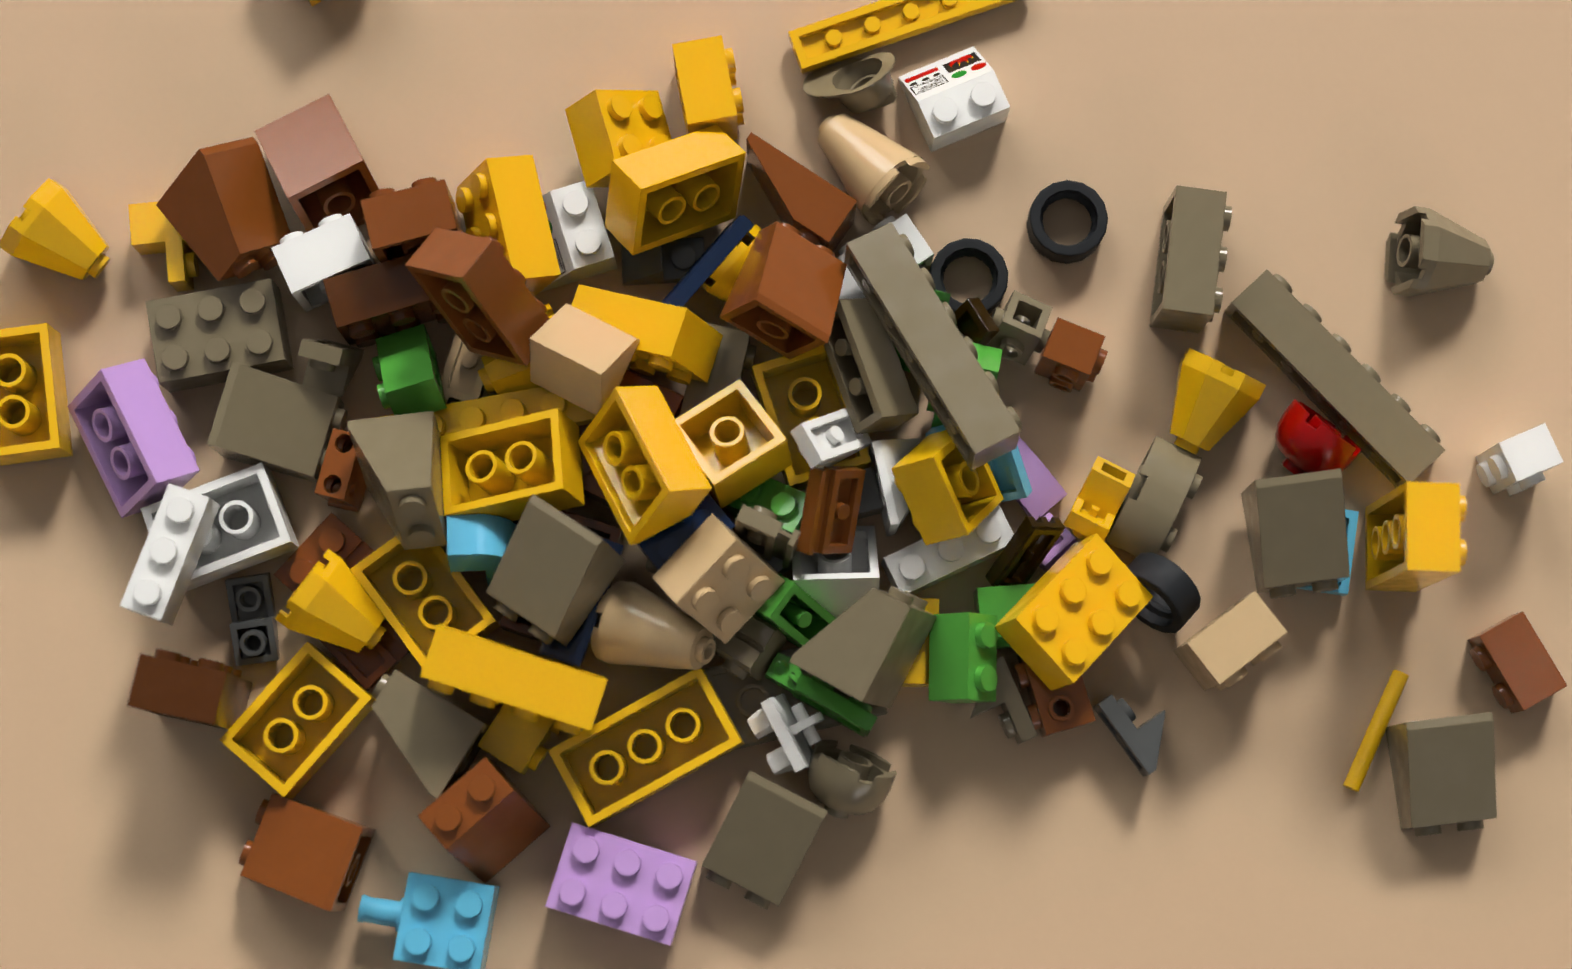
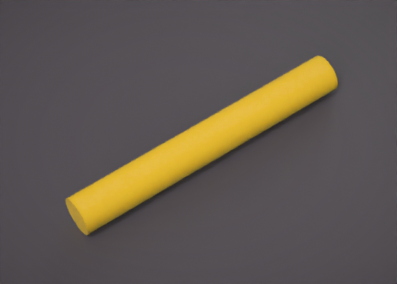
M1393 669L1343 783L1344 787L1359 792L1409 678L1407 674Z

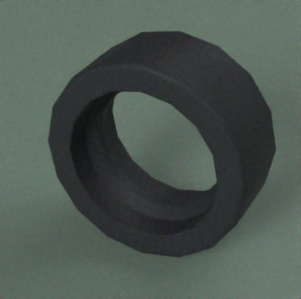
M1065 180L1052 183L1039 192L1030 207L1026 227L1029 240L1039 254L1050 261L1069 264L1082 261L1094 253L1106 233L1108 215L1105 203L1094 189L1082 182ZM1056 200H1076L1084 205L1089 212L1092 222L1090 232L1078 244L1070 246L1058 244L1051 240L1044 231L1042 222L1044 212Z
M963 238L948 243L937 253L930 267L929 273L934 280L935 289L947 293L943 283L944 272L951 262L964 256L975 257L988 266L992 275V287L988 295L981 300L990 314L999 306L1008 286V269L1004 258L992 245L980 239ZM950 296L949 305L953 312H955L963 303Z
M1151 552L1140 553L1128 566V569L1153 595L1148 604L1135 616L1152 629L1163 633H1176L1200 608L1201 597L1197 586L1187 573L1164 556Z

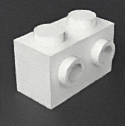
M1544 423L1499 442L1476 456L1478 462L1476 471L1482 484L1485 487H1490L1493 495L1506 489L1509 496H1512L1546 480L1543 473L1564 461Z

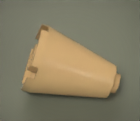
M846 113L833 114L827 117L820 125L818 130L820 133L818 136L819 146L849 195L857 200L856 206L863 218L870 224L877 225L886 219L884 215L891 210H894L897 214L901 213L924 187L927 178L922 173L924 169L930 171V166L919 155Z
M617 581L607 590L598 604L596 613L602 614L599 628L593 626L591 649L595 657L601 661L616 665L698 670L704 664H708L714 656L716 643L710 631L695 619L636 582Z

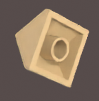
M565 304L529 338L531 382L596 415L615 387H619L640 339L570 304Z

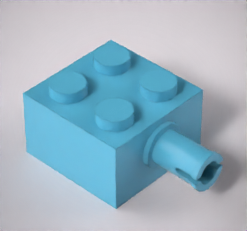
M409 872L405 895L401 901L362 895L357 919L361 923L368 922L395 927V931L398 933L393 960L446 969H485L500 886Z

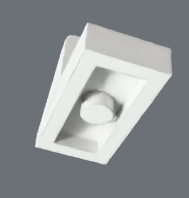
M846 408L801 423L790 431L800 453L806 459L811 469L833 466L872 443L868 433L855 434Z

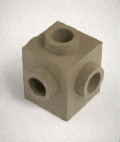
M1014 290L1004 309L996 307L991 316L1000 331L989 341L988 346L1003 349L1002 357L1025 365L1033 351L1040 354L1047 342L1050 330L1045 329L1053 307Z

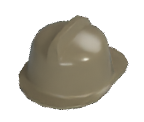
M880 52L866 57L845 59L818 68L804 80L803 90L808 96L814 98L837 97L853 113L867 112L892 104L897 98L891 76V70L895 65L896 58L890 52Z

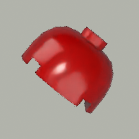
M1296 399L1284 411L1277 423L1275 433L1276 444L1286 457L1281 464L1294 475L1341 469L1343 472L1362 452V449L1347 435L1341 438L1342 434L1335 429L1334 424L1305 403L1298 402Z

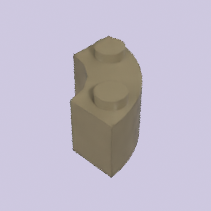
M1156 436L1113 521L1106 542L1136 557L1140 553L1151 552L1158 554L1159 550L1167 553L1178 531L1172 527L1186 497L1193 499L1203 479V476L1196 474L1202 458Z

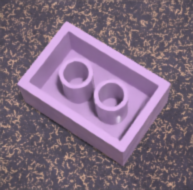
M145 358L100 369L67 406L121 518L140 513V508L161 501L169 483L183 487L200 471L196 463L195 454L188 447L178 427L176 415L169 409L160 391L158 379L151 372Z
M572 822L545 907L671 946L698 862Z

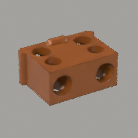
M333 428L314 493L327 500L328 506L358 513L366 491V484L349 431Z

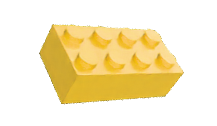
M1407 481L1365 507V590L1417 592L1461 572V566L1465 565L1467 559V545L1464 539H1460V522H1464L1466 518L1467 503L1465 496L1460 495V483Z
M440 623L436 627L420 677L429 679L427 687L449 695L453 694L454 688L471 693L469 699L471 702L494 709L497 701L513 706L512 715L537 722L539 715L554 719V728L578 736L581 728L589 731L592 730L608 681L605 676Z
M703 668L692 670L594 724L591 731L585 729L580 732L579 736H572L549 749L548 752L588 827H596L745 743Z

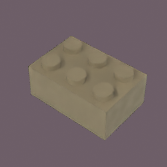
M1176 185L1164 205L1150 327L1200 333L1208 322H1212L1214 313L1220 312L1223 288L1217 287V278L1219 272H1224L1228 251L1227 247L1221 246L1223 231L1228 232L1232 217V206H1226L1227 192Z
M271 278L145 301L158 382L170 393L226 382L232 362L269 374L294 369L281 291Z

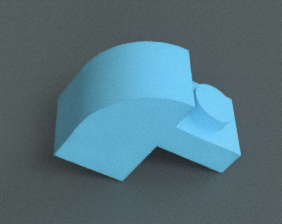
M447 515V557L450 572L485 571L489 586L517 525L509 519L495 515Z

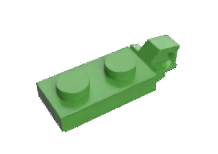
M781 653L776 655L766 672L765 678L793 693V697L862 737L868 736L878 718L871 714L873 708L869 704L861 702L852 696L848 700L833 692L836 687L814 675L812 678H809L802 674L800 667L789 662L791 657Z

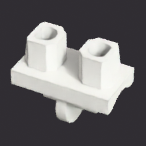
M784 693L761 702L762 708L749 717L747 722L758 739L772 732H775L782 746L766 754L767 762L773 773L778 775L792 770L796 773L808 768L813 752L811 745L821 741L814 725L824 720L822 713L818 712L809 716L802 702L791 707Z

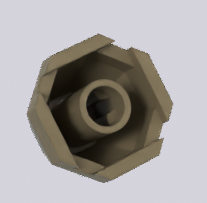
M1414 206L1399 213L1395 223L1402 224L1398 233L1390 232L1386 241L1384 276L1387 282L1396 284V286L1391 287L1394 295L1410 297L1476 284L1484 280L1485 276L1491 272L1494 264V255L1485 239L1430 208Z

